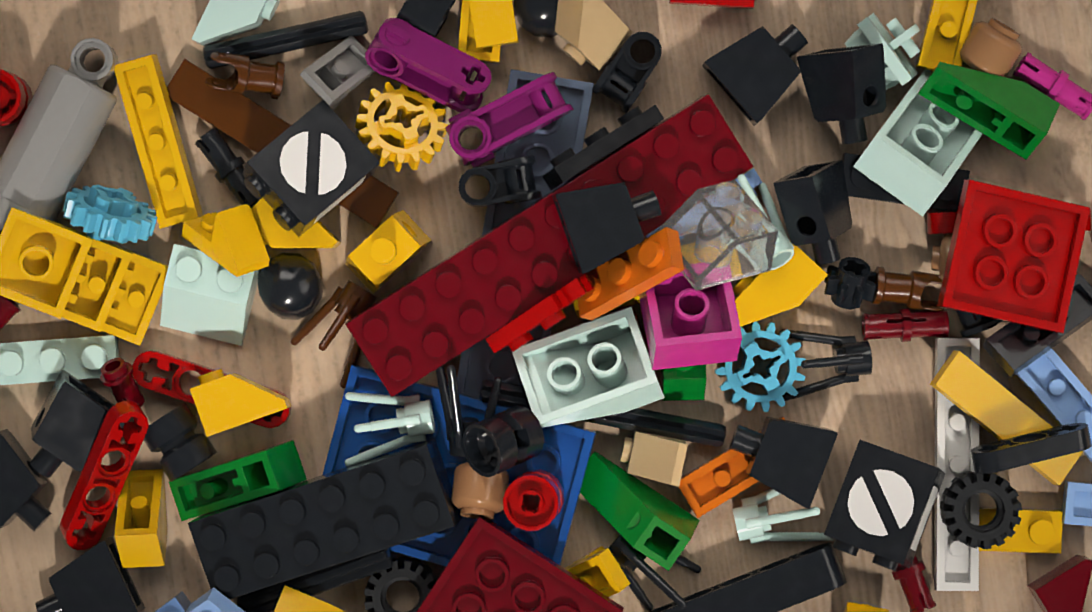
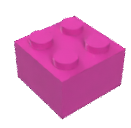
M727 261L684 266V270L639 295L652 370L737 361L742 333Z

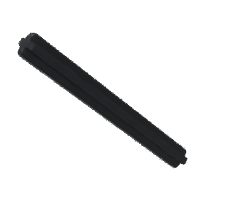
M483 380L479 392V399L482 402L488 403L493 380ZM505 382L501 383L497 405L506 407L519 405L531 411L523 386ZM640 408L625 413L581 420L716 447L723 445L726 436V427L719 423Z

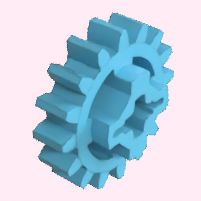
M99 184L92 187L83 186L82 190L75 187L72 188L71 192H67L62 210L64 212L63 217L71 220L70 224L72 226L84 227L83 232L87 233V236L98 241L111 240L121 244L128 241L137 243L138 239L147 241L149 236L153 235L157 216H155L156 210L149 209V204L146 202L135 201L136 197L133 196L132 192L123 188H107Z
M758 321L751 323L750 332L746 333L740 327L742 333L740 348L744 354L741 367L733 372L732 362H724V366L714 369L715 374L725 375L726 380L722 382L719 388L721 391L733 389L734 392L731 395L730 401L734 404L740 401L742 397L746 399L745 409L748 411L753 409L755 402H760L763 412H769L770 401L773 400L780 407L785 406L782 395L787 392L796 396L798 392L792 386L794 380L805 381V376L797 372V366H801V362L806 359L795 357L794 353L802 345L800 342H793L791 344L787 342L791 333L788 329L783 330L779 335L775 334V323L773 322L767 324L765 331L760 329ZM767 338L776 342L779 347L770 351L759 348L754 339ZM758 355L763 360L776 357L766 366L768 373L766 376L762 377L758 373L743 376L750 372V369L755 365L753 361L755 356ZM788 361L787 375L780 385L777 379L779 367ZM750 382L761 384L766 394H752L742 389L741 386Z

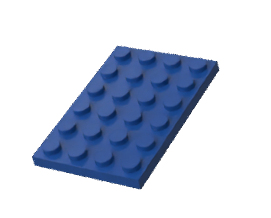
M356 364L351 365L322 475L347 467L345 460L408 435V433L400 434L398 427L361 433L354 431V426L357 424L397 418L396 409L404 408L401 405L367 403L345 399L347 392L390 395L374 369ZM415 382L396 394V396L419 394L420 401H431L435 433L425 434L426 441L436 439L451 486L453 487L454 471L459 464L467 462L466 457L449 454V441L447 440L446 422L439 388ZM459 393L462 417L478 418V421L483 420L488 403ZM497 405L495 414L510 407ZM568 423L543 427L544 445L541 453L535 458L506 470L509 473L508 486L518 476L529 470H544L555 476L560 481L564 490V503L560 513L548 526L538 531H525L517 528L508 520L504 510L494 513V519H491V521L560 566L597 432ZM421 442L411 443V444L405 445V446H403V447H400V448H398V449H395V450H393V451H390V452H388V453H391V452H394V451H397V450H400V449H403V448H406V447H409V446H412V445H415V444H418V443H421ZM462 516V519L454 527L389 547L390 551L447 566L477 519Z

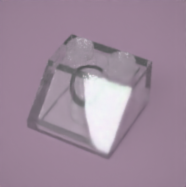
M736 180L697 189L656 231L658 232L665 227L678 231L684 270L681 273L696 291L771 271L778 235L776 227Z

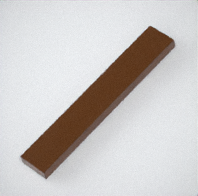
M187 59L183 60L167 86L171 100L256 153L260 152L291 126L240 93L207 86L205 80L215 77ZM371 176L341 201L339 205L378 228L399 192Z

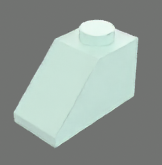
M210 0L192 36V40L200 45L207 46L261 27L264 18L269 21L272 19L280 0Z

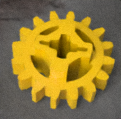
M386 82L383 94L374 88L370 90L369 101L362 100L358 111L360 114L356 117L354 128L360 130L357 137L363 144L368 143V150L373 155L378 154L380 156L379 166L384 167L388 161L394 162L395 171L400 172L403 163H408L413 171L417 170L420 158L430 164L435 154L434 151L440 152L445 141L443 137L446 135L447 131L445 128L448 126V124L442 122L446 114L445 109H434L435 100L429 97L424 98L417 91L408 90V87L402 83L400 89L394 90L392 84ZM384 108L385 114L379 116L378 121L374 122L376 114ZM428 130L427 138L419 144L418 138L423 136L424 131Z

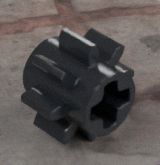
M846 257L841 259L838 267L828 266L826 272L828 275L824 280L826 283L824 294L831 295V300L836 306L852 310L860 308L863 299L870 302L873 301L877 287L875 284L877 273L870 272L868 263L856 257Z

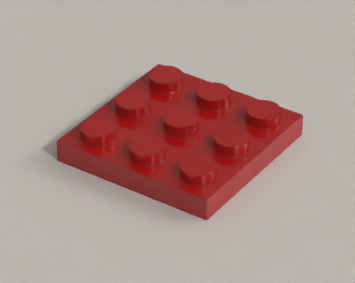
M970 179L964 180L937 306L1052 332L1064 333L1090 207Z

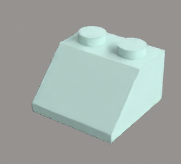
M174 244L163 286L160 326L242 346L258 284V274L261 272V269L236 277L201 250Z

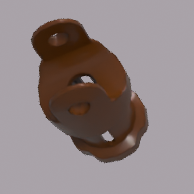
M223 52L211 53L210 57L212 60L233 65L235 70L232 76L226 80L207 78L205 80L207 86L243 94L245 90L270 94L271 99L278 100L284 81V62L277 61L275 65L250 61L249 56Z
M879 266L874 270L877 273L875 279L877 287L871 302L872 304L879 305L881 301L904 303L907 308L944 310L945 307L937 306L938 302L921 299L922 292L929 283L942 284L943 280L940 278V275L920 271H911L910 274L885 272L884 267Z

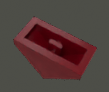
M1075 555L1027 585L1043 612H1082L1092 572V560L1085 556Z

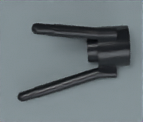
M789 330L791 332L789 338L841 347L834 348L833 357L803 360L801 362L802 368L834 366L836 373L843 374L797 388L798 394L796 396L786 392L782 395L784 401L796 399L843 383L859 382V375H870L872 373V353L868 341L856 342L855 336L839 337Z
M453 365L447 367V384L444 367L440 366L436 369V375L446 422L449 454L465 457L462 446L463 432L467 426L478 422V418L462 417L456 369ZM499 376L493 380L484 419L495 415L502 379Z
M620 534L609 546V550L631 583L628 586L647 611H651L653 605L628 568L632 571L636 568L641 570L680 608L685 609L688 605L687 602L644 561L647 556L633 548ZM679 555L675 563L694 573L701 572L699 565L682 555Z

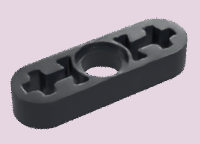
M1071 423L980 445L971 449L975 473L987 474L1089 449L1092 444L1088 424Z

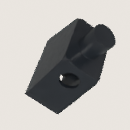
M793 24L775 39L762 26L710 57L702 66L752 125L755 126L801 73L800 68L791 58L806 46L808 41Z
M883 43L825 49L797 56L814 119L818 122L839 121L842 144H853L868 140L864 117L882 113L886 109Z
M838 160L803 166L774 182L775 192L791 243L794 246L811 244L817 265L840 260L836 237L852 227L843 161Z
M625 182L552 195L578 273L582 274L595 269L643 242L645 239L639 223L662 215L658 199L653 190L630 198Z
M62 370L32 424V440L42 448L31 460L30 465L47 478L53 475L62 462L81 472L105 416L114 404L65 370ZM120 423L122 429L126 423Z
M766 417L761 432L737 425L729 448L751 456L746 469L750 476L799 505L810 509L838 433L825 427Z
M8 429L0 431V528L9 525L18 516L35 532L52 514L35 498L48 481L45 476L38 473L30 465L32 459Z
M113 537L98 543L49 577V583L54 594L35 603L37 612H141L145 609L127 568H122Z

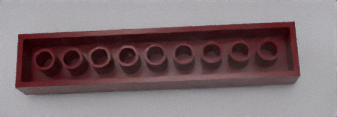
M704 95L345 322V325L389 394L393 397L505 326L574 279L584 275L578 273L552 195L625 182L630 198L653 190L658 199L662 215L639 223L643 235L646 236L754 166L710 95Z

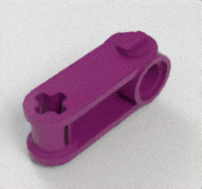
M399 18L386 19L365 52L367 64L375 72L390 77L460 113L469 108L473 112L480 107L483 100L482 92L489 87L492 79L491 71L480 60L434 38ZM476 71L477 75L473 82L470 78L473 72ZM462 92H467L464 97V100L461 101L460 96Z
M555 72L545 74L473 112L469 108L448 119L450 125L445 129L449 135L451 147L459 155L464 166L471 164L472 168L483 165L495 158V152L555 122L574 110L571 104L565 103L555 83L557 79ZM543 91L546 92L552 104V108H550L547 105L542 95ZM471 127L480 129L483 133L481 145L474 150L463 148L460 142L462 133Z

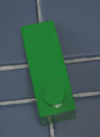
M939 62L918 92L919 95L1027 160L1047 135L1060 106V103L1023 81Z
M291 440L180 477L168 483L181 521L281 491L305 481L307 478L295 442Z

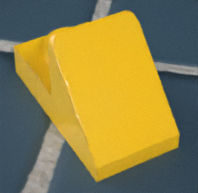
M248 204L239 205L218 213H207L183 223L181 236L234 276L238 277L269 266V255Z
M603 546L596 548L565 567L566 570L607 597L621 592L631 584L609 548L605 549Z

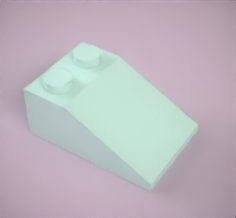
M926 69L853 166L922 217L948 185L983 134L918 94L920 88L932 73Z
M632 307L526 344L512 352L531 411L539 420L542 428L625 413L665 398L656 372L652 370L650 356Z

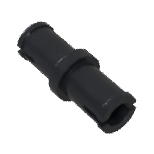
M217 128L210 130L200 137L201 139L197 140L195 145L202 151L216 170L215 177L219 183L225 182L241 205L248 204L252 208L259 199L253 196L244 184L245 177L242 173L246 162L242 157L237 158L219 134L220 132Z

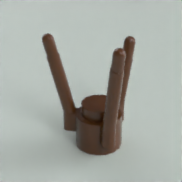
M348 280L343 289L339 286L337 287L332 297L291 339V344L297 345L336 307L334 311L338 313V316L319 344L321 351L326 350L347 319L350 320L372 306L377 297ZM355 339L340 382L341 388L346 387L351 365L357 363L361 351Z

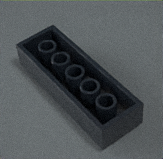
M434 438L300 482L275 493L200 515L189 522L188 525L210 589L214 587L228 599H232L454 527L462 519V516L460 515V509L451 502L452 486L436 439Z

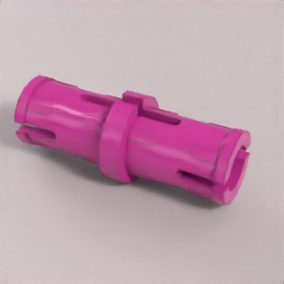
M1026 53L1019 63L1020 67H1016L1013 75L1026 81L1051 99L1080 116L1082 120H1085L1092 112V94L1069 80V74L1061 70L1058 73L1032 56L1031 53Z

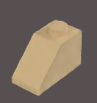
M558 0L555 32L567 43L562 50L580 66L587 61L600 71L633 32L603 0Z
M634 431L633 438L625 437L620 462L627 463L626 471L628 474L679 487L688 444L685 440Z

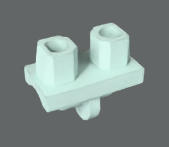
M872 13L857 24L859 29L845 42L846 47L883 43L886 90L896 86L898 83L903 86L918 74L899 48L901 45L910 59L920 52V49L911 39L912 36L920 31L916 24L905 30L895 17L886 24L895 37L893 39L877 16Z

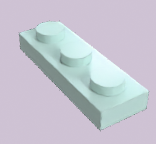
M104 335L0 343V385L56 381L62 370H65L78 380L100 378L102 374L101 367L107 361L119 358L118 337Z

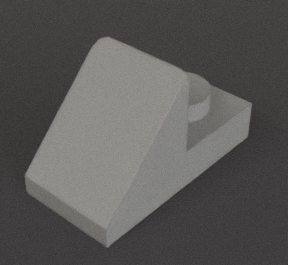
M349 36L305 68L300 75L313 91L334 110L350 91L373 75L375 71L367 64L365 59V52L367 50L353 36Z

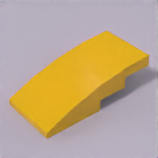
M11 207L0 234V296L59 319L62 317L95 331H103L139 346L141 345L163 292L168 265L107 241L92 239L86 233Z

